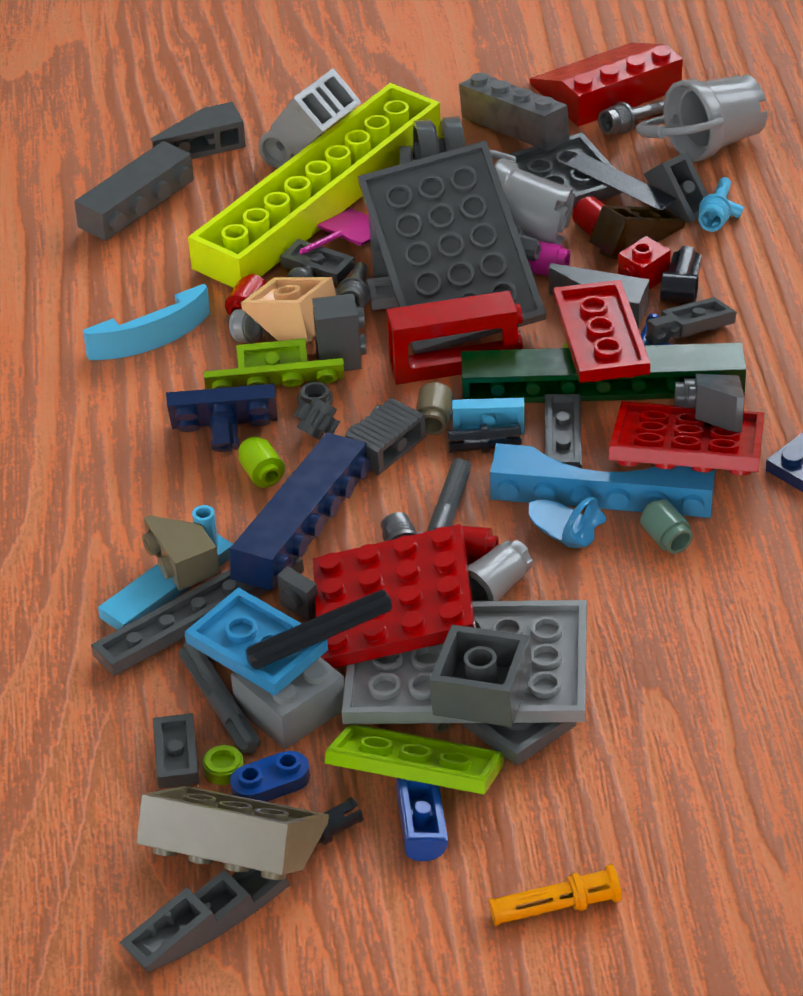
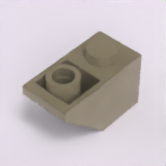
M151 515L144 518L146 534L142 535L144 547L150 556L155 555L157 557L158 566L165 579L171 578L179 591L220 574L217 547L201 524Z

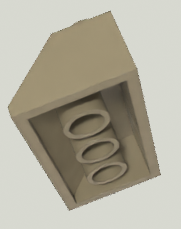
M181 786L141 795L136 844L152 847V853L160 856H176L177 853L188 855L189 862L211 864L214 860L223 862L224 869L229 871L247 872L251 868L260 870L261 877L284 880L287 874L301 871L305 868L328 824L329 814L190 786Z

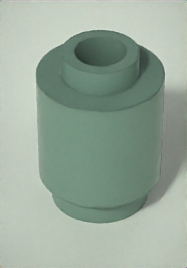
M668 500L653 501L644 508L640 524L662 550L676 554L685 550L690 545L693 539L691 525Z

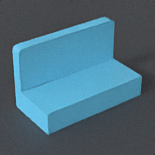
M524 398L452 400L453 430L477 429L483 424H487L488 428L520 424L521 434H525Z

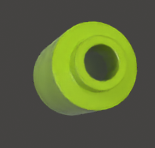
M254 436L247 438L241 443L238 449L239 463L256 486L266 488L275 485L281 480L285 473V464L267 440Z

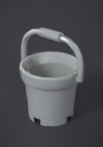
M747 74L706 81L694 78L681 80L673 83L666 92L663 104L664 115L637 124L636 132L642 137L663 139L668 136L674 148L680 154L688 152L693 162L702 161L714 156L720 148L746 137L759 134L763 130L767 121V111L761 112L759 102L766 100L759 83Z
M490 150L492 158L497 159L495 167L516 227H521L525 236L539 241L562 245L564 237L559 236L558 232L562 233L565 227L568 228L575 194L572 192L575 189L520 169L519 165L515 163L516 157L514 155Z

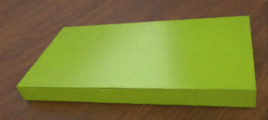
M348 724L326 749L324 764L484 795L503 768L504 754L502 751L360 724Z

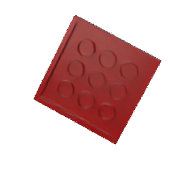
M621 401L609 445L608 460H616L618 464L623 466H636L639 462L652 463L660 469L688 466L697 472H711L714 469L729 470L731 474L741 476L749 475L751 472H759L764 412L743 411L741 433L732 432L695 419L693 408Z
M461 524L439 527L410 536L405 535L397 539L376 544H366L359 548L328 553L324 556L313 558L314 582L317 584L318 595L315 597L316 617L378 590H385L392 601L390 612L328 638V651L321 658L333 668L442 644L446 640L451 625L476 628L465 540Z

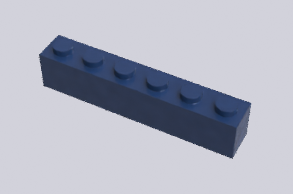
M326 433L231 546V580L271 591L278 584L277 575L287 566L291 568L299 557L304 556L311 541L315 537L320 536L326 522L330 517H335L339 506L345 498H350L357 483L367 476L370 460L366 458V442L331 433Z

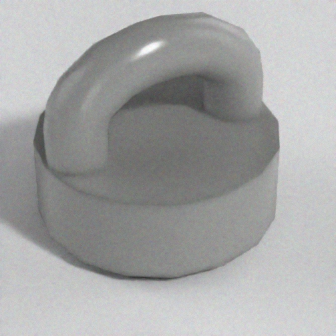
M243 309L234 310L229 318L230 334L235 341L255 343L261 337L263 327Z

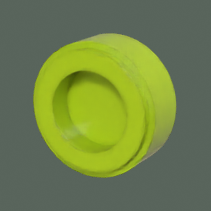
M230 745L213 747L203 757L204 775L207 780L217 785L230 784L232 773L244 765L242 753Z

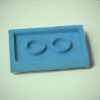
M239 587L185 631L187 644L274 696L328 651V639L262 668L253 669L246 658L245 650L247 647L302 623Z

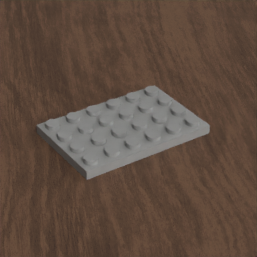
M587 600L472 601L476 628L530 636L532 673L514 723L586 722ZM444 643L347 665L341 712L343 724L481 722L433 715L430 677Z

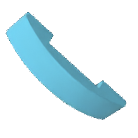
M201 284L175 294V304L119 325L112 318L82 330L86 357L89 360L123 358L151 351L179 339L201 324L210 314L207 286Z

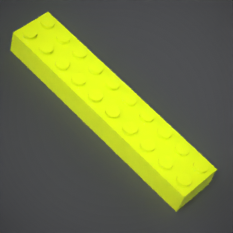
M389 83L188 237L191 269L232 288L236 286L241 278L247 275L255 274L262 277L281 261L280 256L297 239L307 241L321 230L317 227V224L342 213L362 197L358 176L400 165L399 146H411L413 152L412 131L414 121L430 119L435 125L438 135L441 122L440 102Z

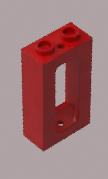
M510 290L386 309L389 364L396 385L462 375L461 351L523 349L522 336L520 331H518V324L523 323L522 310L519 303L514 304ZM496 328L502 329V341L408 355V345L413 341Z

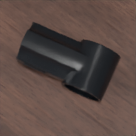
M682 246L680 250L673 252L669 270L663 273L660 301L681 304L696 302L702 255L698 254L694 247Z

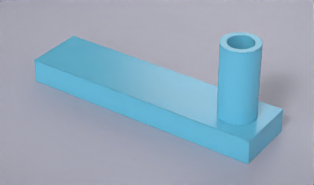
M208 505L197 506L192 511L193 523L201 524L217 547L219 566H221L230 559V548L233 543L217 534L214 509ZM157 564L98 607L99 618L116 630H119L176 599L192 586L179 591L171 578L165 579Z

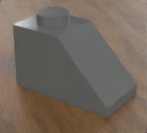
M688 152L680 154L644 173L650 186L677 198L666 209L686 221V223L698 219L700 202L708 193Z
M696 374L695 385L688 386L687 405L688 407H693L695 419L732 432L742 433L745 397L739 376Z

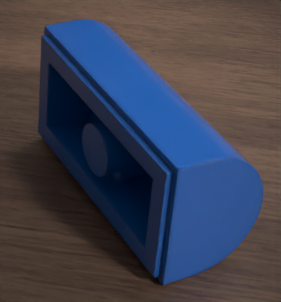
M397 778L396 793L405 853L409 858L416 861L434 860L445 852L448 844L440 787Z

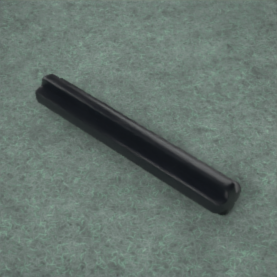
M378 590L247 647L245 650L247 661L253 669H259L390 612L392 609L391 598L385 590Z

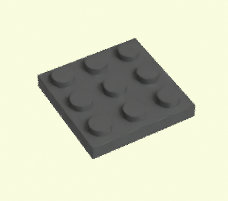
M583 132L571 135L570 140L548 151L533 146L509 153L516 157L515 163L519 165L520 169L556 183L573 187L575 189L572 192L575 194L573 208L579 200L588 196H594L601 200L623 193L566 165L569 160L580 153H584L613 167Z

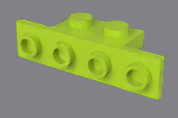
M304 338L236 345L238 368L203 372L205 389L264 384L296 387L303 382L317 381L329 384L338 379H344L343 358L308 361Z

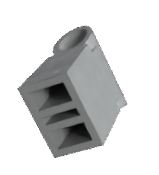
M331 69L296 95L271 125V129L262 135L258 146L262 159L268 165L279 168L350 114L362 101L334 69Z

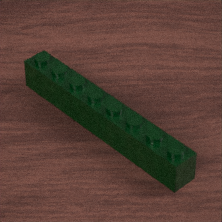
M742 342L644 345L650 360V374L632 378L623 377L580 383L569 348L461 351L462 398H524V403H545V394H580V401L674 399L675 382H684V379H695L696 374L737 375L740 378L745 397L746 364Z

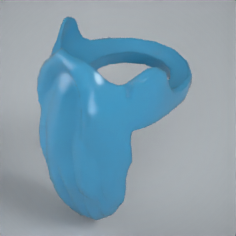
M587 497L575 509L569 508L557 501L546 499L529 502L528 514L532 522L542 532L570 548H584L591 544L595 538L594 530L596 526L603 524L607 520L606 515L598 507L597 499L594 497ZM587 505L584 514L580 513L583 510V508Z

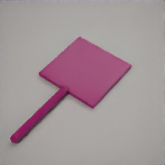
M351 208L317 224L318 228L332 234L301 248L299 253L304 255L339 237L359 246L370 242L368 215Z

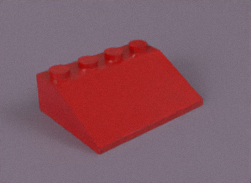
M631 42L530 78V84L543 96L552 97L555 101L566 104L568 118L576 126L580 127L598 120V115L602 110L615 106L619 102H625L630 107H635L665 96L673 83L682 80L683 58L666 44Z

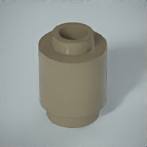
M431 382L423 385L419 390L416 411L425 415L426 434L428 435L441 434L450 424L454 394L445 384Z

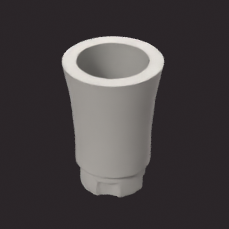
M507 540L494 547L474 563L468 565L472 601H500L525 576L526 572L532 567L533 559L529 555L528 548L522 542Z

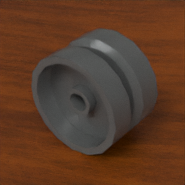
M459 116L442 118L439 124L438 135L436 127L430 119L413 122L412 147L414 160L466 146L463 126Z

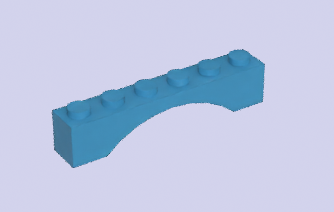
M496 443L490 470L491 500L529 503L539 499L557 501L565 506L577 507L587 497H594L598 501L599 509L643 512L649 503L665 499L682 516L711 518L715 469L711 472H697L688 466H676L674 469L651 467L626 472H602L582 469L559 462L543 454L533 446Z

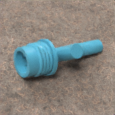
M722 177L719 180L714 194L705 196L700 202L698 221L700 226L706 231L713 232L721 229L730 215L739 219L744 209V206L729 201L726 198L731 187V180L727 177Z

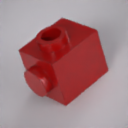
M645 236L618 253V274L649 279L650 290L662 282L664 271L669 270L671 250Z

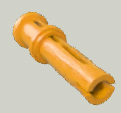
M609 864L602 871L581 876L578 872L571 873L570 876L566 877L565 882L495 899L490 898L488 902L493 923L497 926L501 923L537 916L572 906L574 910L583 911L587 909V905L612 899L614 903L621 902L622 891L616 869L613 864Z

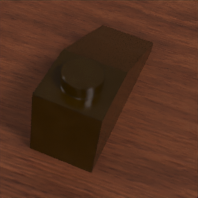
M603 205L589 242L600 248L599 253L610 259H618V253L643 237L647 236L659 242L684 228L686 221L666 209L658 210L654 207Z

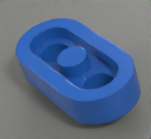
M284 751L237 768L231 775L232 795L267 802L298 791L309 782V762L299 752Z

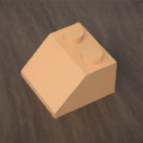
M274 277L242 301L241 306L250 317L276 340L305 338L306 343L312 341V337L315 336L312 299L336 296L332 277Z

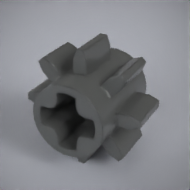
M315 396L310 404L302 400L294 413L296 417L301 419L297 428L318 440L321 439L324 433L334 434L340 421L333 418L337 409Z

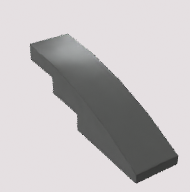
M251 868L247 872H235L231 876L223 870L194 894L186 887L120 941V944L148 973L205 945L258 911L290 886L287 877L284 880L266 879L261 877L260 870Z

